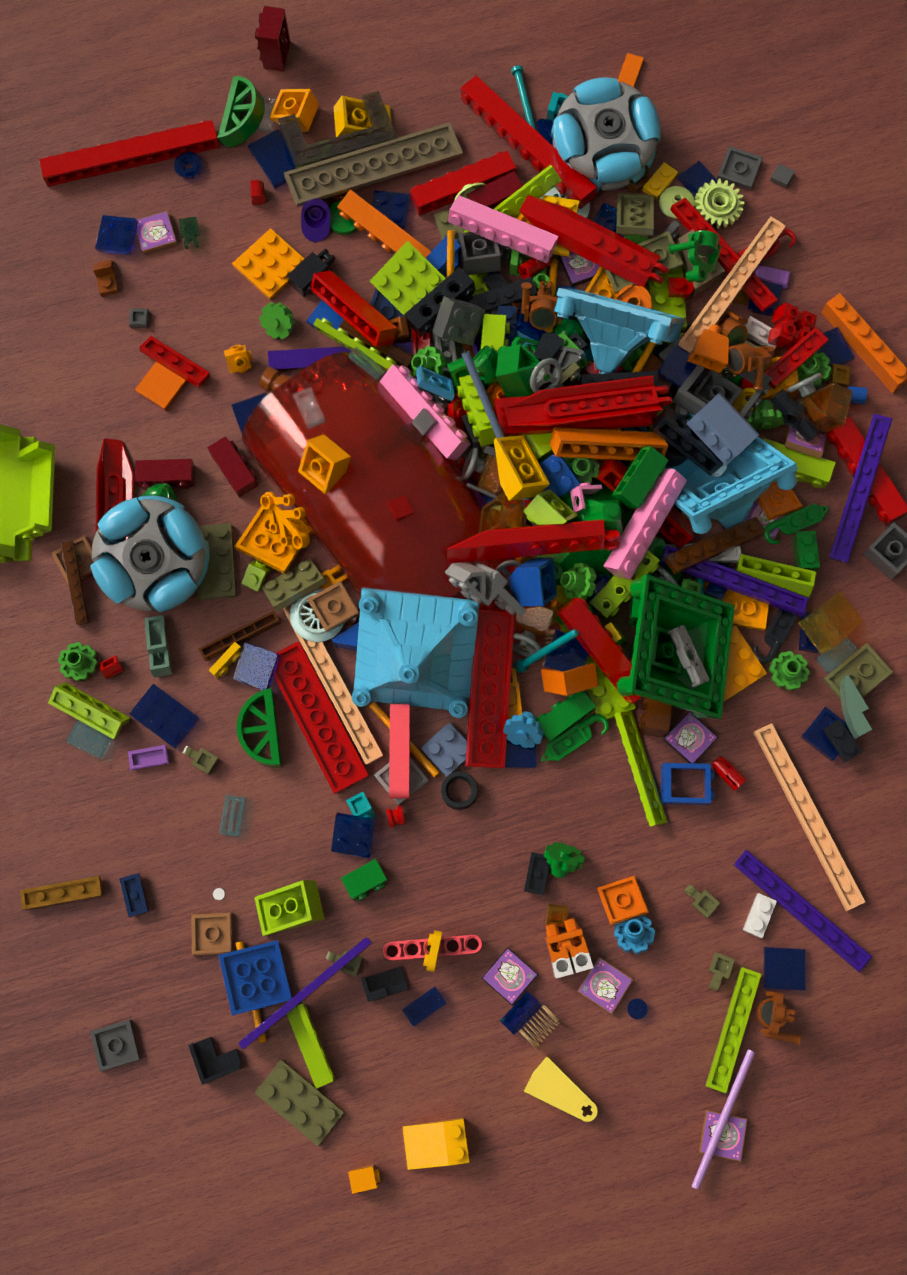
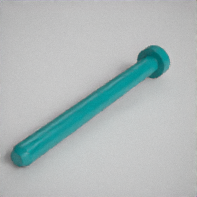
M521 65L512 67L511 73L516 78L526 121L536 130L522 77L524 70Z
M573 629L526 659L515 661L514 667L519 673L525 672L529 665L577 637L578 631Z

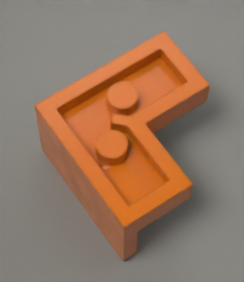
M592 663L565 672L546 668L541 669L544 692L568 696L598 686L595 664Z

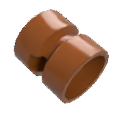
M269 366L262 374L259 387L267 392L272 391L273 395L280 399H285L293 386L294 380L286 374L280 375L278 370Z

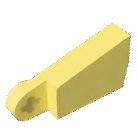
M546 1056L533 1072L524 1092L585 1122L594 1120L598 1112L595 1103ZM590 1105L592 1114L583 1116L584 1111L581 1108Z

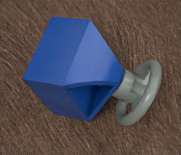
M533 558L524 564L516 560H508L496 568V571L502 572L508 581L504 589L521 606H544L557 596L553 558ZM516 566L517 568L513 573H510L506 567Z

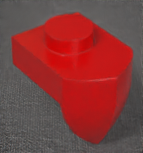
M669 277L667 280L668 297L687 299L694 289L693 282H688L686 278Z

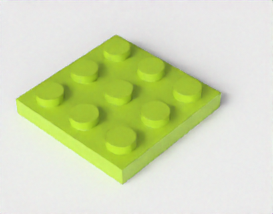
M407 241L370 282L404 315L446 278Z

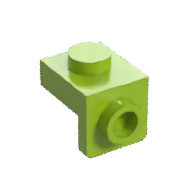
M258 560L249 563L241 584L257 592L260 591L267 573L272 568Z

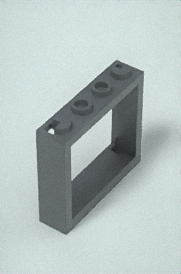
M699 365L696 366L677 391L673 400L674 403L693 415L706 405L705 402L689 393L707 370V368ZM756 369L751 372L738 374L755 385ZM765 373L763 376L764 389H757L740 412L746 421L753 413L751 409L753 407L756 409L762 401L761 395L766 396L771 388L769 383L772 378Z

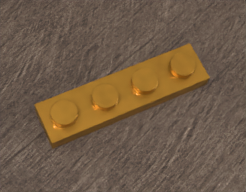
M101 876L20 890L22 910L103 896Z

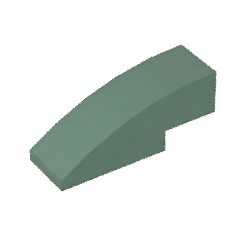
M164 615L145 618L150 671L154 678L172 675L171 655Z
M847 675L840 681V698L844 719L855 740L870 732L872 728L863 715L869 708L850 676Z

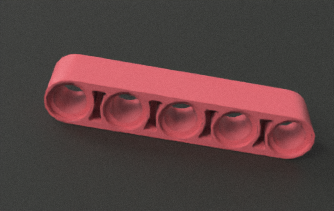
M390 704V799L410 798V704Z
M476 935L442 937L438 957L476 954L482 947L481 939ZM428 939L389 942L384 946L383 954L390 961L423 959L425 954H429L427 951ZM470 939L478 941L479 946L476 950H470L467 947V942ZM456 941L459 945L458 950L450 952L447 949L448 942ZM411 944L418 946V952L413 956L407 953V948ZM390 946L398 948V954L395 957H389L387 954Z

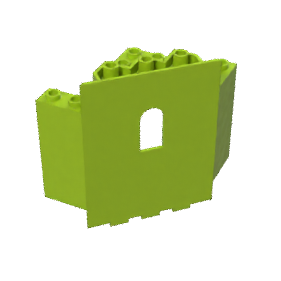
M1 424L0 563L31 561L32 540L52 531L55 445L37 441L36 437H23L20 429Z

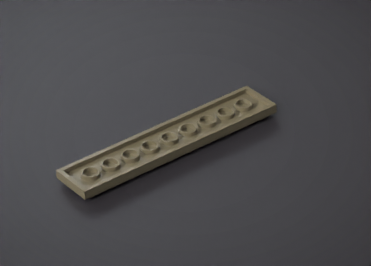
M449 122L284 172V177L296 206L300 207L310 199H326L348 192L350 189L355 190L462 157L463 152Z

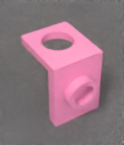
M582 483L571 490L573 511L578 513L585 509L583 494H594L602 489V485ZM577 497H579V506L576 503Z

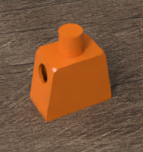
M711 325L709 330L704 329L700 333L687 361L721 373L728 365L729 339L720 334V326Z

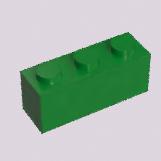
M652 446L642 447L612 496L629 509L641 507L646 500L645 496L654 488L655 480L664 472L668 459Z
M584 691L566 696L568 699L562 703L558 701L551 707V712L548 714L544 712L536 718V721L541 724L540 729L544 731L543 738L548 744L595 710V704Z

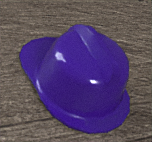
M310 199L302 207L301 229L303 235L309 241H322L329 234L330 209L327 203L320 199Z

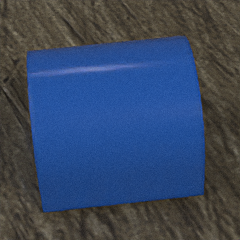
M849 386L844 392L845 403L865 404L867 388Z

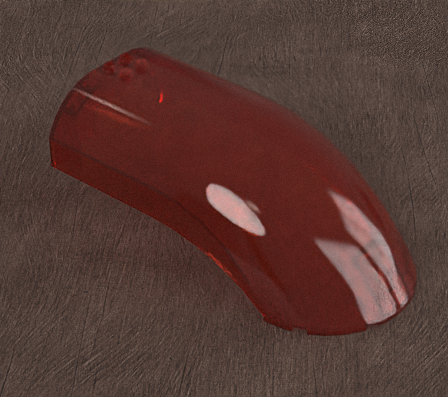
M339 352L325 356L278 386L258 404L249 416L242 433L241 440L248 454L282 497L287 494L294 496L295 503L290 506L293 510L298 507L304 508L306 516L301 519L302 522L331 557L360 598L362 588L467 599L460 593L462 589L459 586L458 588L453 586L448 581L450 578L445 574V571L451 565L447 563V548L485 530H494L486 510L474 491L467 487L468 482L453 461L447 459L427 436H423L412 423L413 419L379 382L382 378L363 356L354 352ZM323 434L351 456L346 473L326 494L298 472L307 440ZM405 495L414 514L396 522L387 504L390 500ZM505 558L467 563L475 566L479 562L496 570L501 563L514 559ZM508 566L506 568L510 573H513L516 566ZM495 600L489 606L483 603L479 605L480 610L507 612L505 609H499L494 604Z

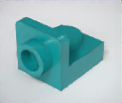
M553 92L546 120H554V116L558 115L560 107L568 97L567 95Z
M364 792L346 800L360 827L368 825L377 819Z

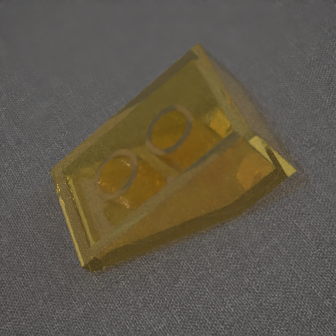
M839 591L798 622V624L822 654L843 641L863 621L841 591Z

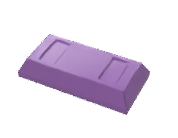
M761 265L757 266L754 273L764 284L788 289L791 272Z
M167 745L128 751L130 771L169 764Z

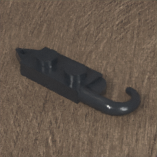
M779 608L764 636L765 643L771 648L768 655L761 657L757 652L758 646H754L753 653L759 662L769 663L776 657L798 615Z

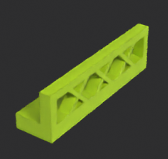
M67 682L54 687L48 704L112 739L118 737L122 726L129 723L131 719L129 716Z
M301 1003L288 1013L287 1017L317 1089L335 1081V1077L306 1004Z

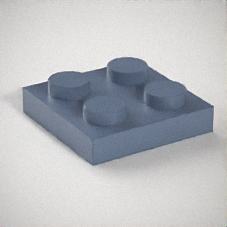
M448 723L422 746L421 750L445 776H448L466 761L467 741Z

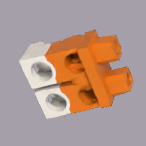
M575 918L564 920L566 931L559 933L556 923L546 925L547 937H545L556 979L574 974L573 969L574 972L578 973L594 968L582 929L578 927ZM569 953H570V957H571V960H572L573 969H572L571 962H570V958H569V955H568Z

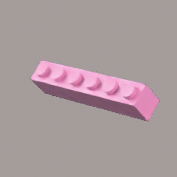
M458 195L449 210V223L542 262L548 263L556 249L559 236Z
M393 364L379 382L413 420L423 408L427 409L438 421L427 437L447 459L458 460L471 444L467 439L466 433L455 426L456 423L451 417L445 415L444 409L432 400L433 396L429 392L418 387L417 379L410 375V370L407 367Z
M665 468L664 472L655 480L654 488L645 496L644 504L638 507L619 538V547L612 550L604 564V567L614 576L629 580L633 576L687 482L676 470Z

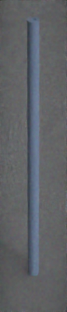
M467 351L462 356L496 438L504 437L470 352Z

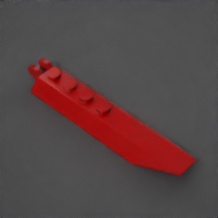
M527 195L519 210L533 226L559 236L558 245L637 286L645 287L648 279L662 284L664 279L652 273L654 269L665 274L669 272L666 266L657 263L661 256L564 206Z
M652 375L544 389L505 407L504 411L508 426H552L662 411L663 409L660 406L670 405L672 398H658L660 395L667 394L669 387H655L654 376Z
M103 439L96 468L95 534L99 529L98 522L111 508L133 498L134 473L122 440Z
M603 519L485 530L447 548V563L600 550L604 548L615 550L619 547L618 539L620 538V533L618 530H604Z

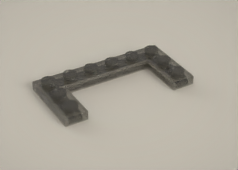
M376 91L362 95V101L372 127L307 145L295 114L278 118V124L295 169L396 139L397 136L380 92Z

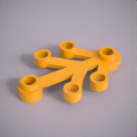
M266 492L262 495L260 503L263 509L268 510L270 531L273 534L280 532L281 545L286 547L292 545L293 542L296 549L306 548L310 543L309 536L305 533H300L289 519L305 518V509L298 507L294 510H282L278 506V504H284L285 506L294 505L295 498L292 494L276 497L273 492ZM287 529L292 533L293 538L287 534Z

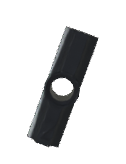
M781 389L770 399L784 415V423L788 427L795 428L807 442L820 433L819 429L806 416L807 409L802 404L795 403L784 389Z

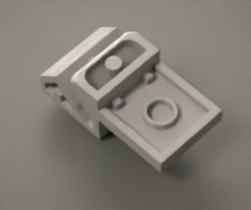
M467 562L452 563L445 571V574L450 578L448 581L456 588L459 586L462 589L460 593L470 600L471 598L477 604L483 603L487 606L495 600L494 604L499 609H505L511 615L517 614L522 617L525 614L526 610L503 588L508 581L498 571L479 562L475 566Z

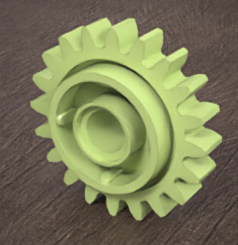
M718 179L717 184H715L714 180H711L710 185L705 182L703 188L700 187L695 196L694 206H696V210L707 222H710L711 226L716 224L717 229L720 228L721 224L727 228L728 222L733 225L743 211L744 202L741 201L743 195H737L740 189L733 190L734 183L728 186V180L724 184L721 183V179Z

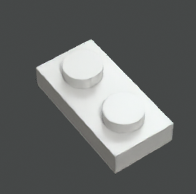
M757 893L742 931L762 939L777 901Z

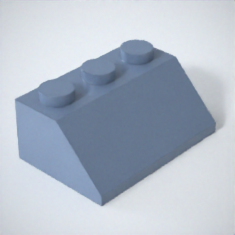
M720 392L686 423L725 465L730 463L759 436V433Z

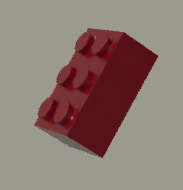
M264 6L263 12L259 14V28L255 30V39L258 41L257 49L260 50V61H262L264 69L284 72L291 44L286 12L282 8Z

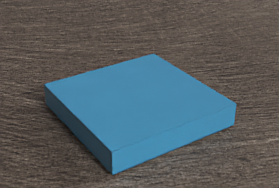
M418 366L416 370L418 387L452 401L455 396L452 380L422 366Z

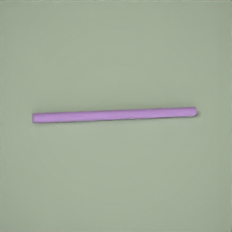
M749 1049L746 1052L692 1183V1187L695 1189H700L754 1058L755 1052Z

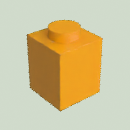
M374 1165L352 1169L348 1172L352 1194L376 1189L378 1182H381L379 1169L375 1170Z

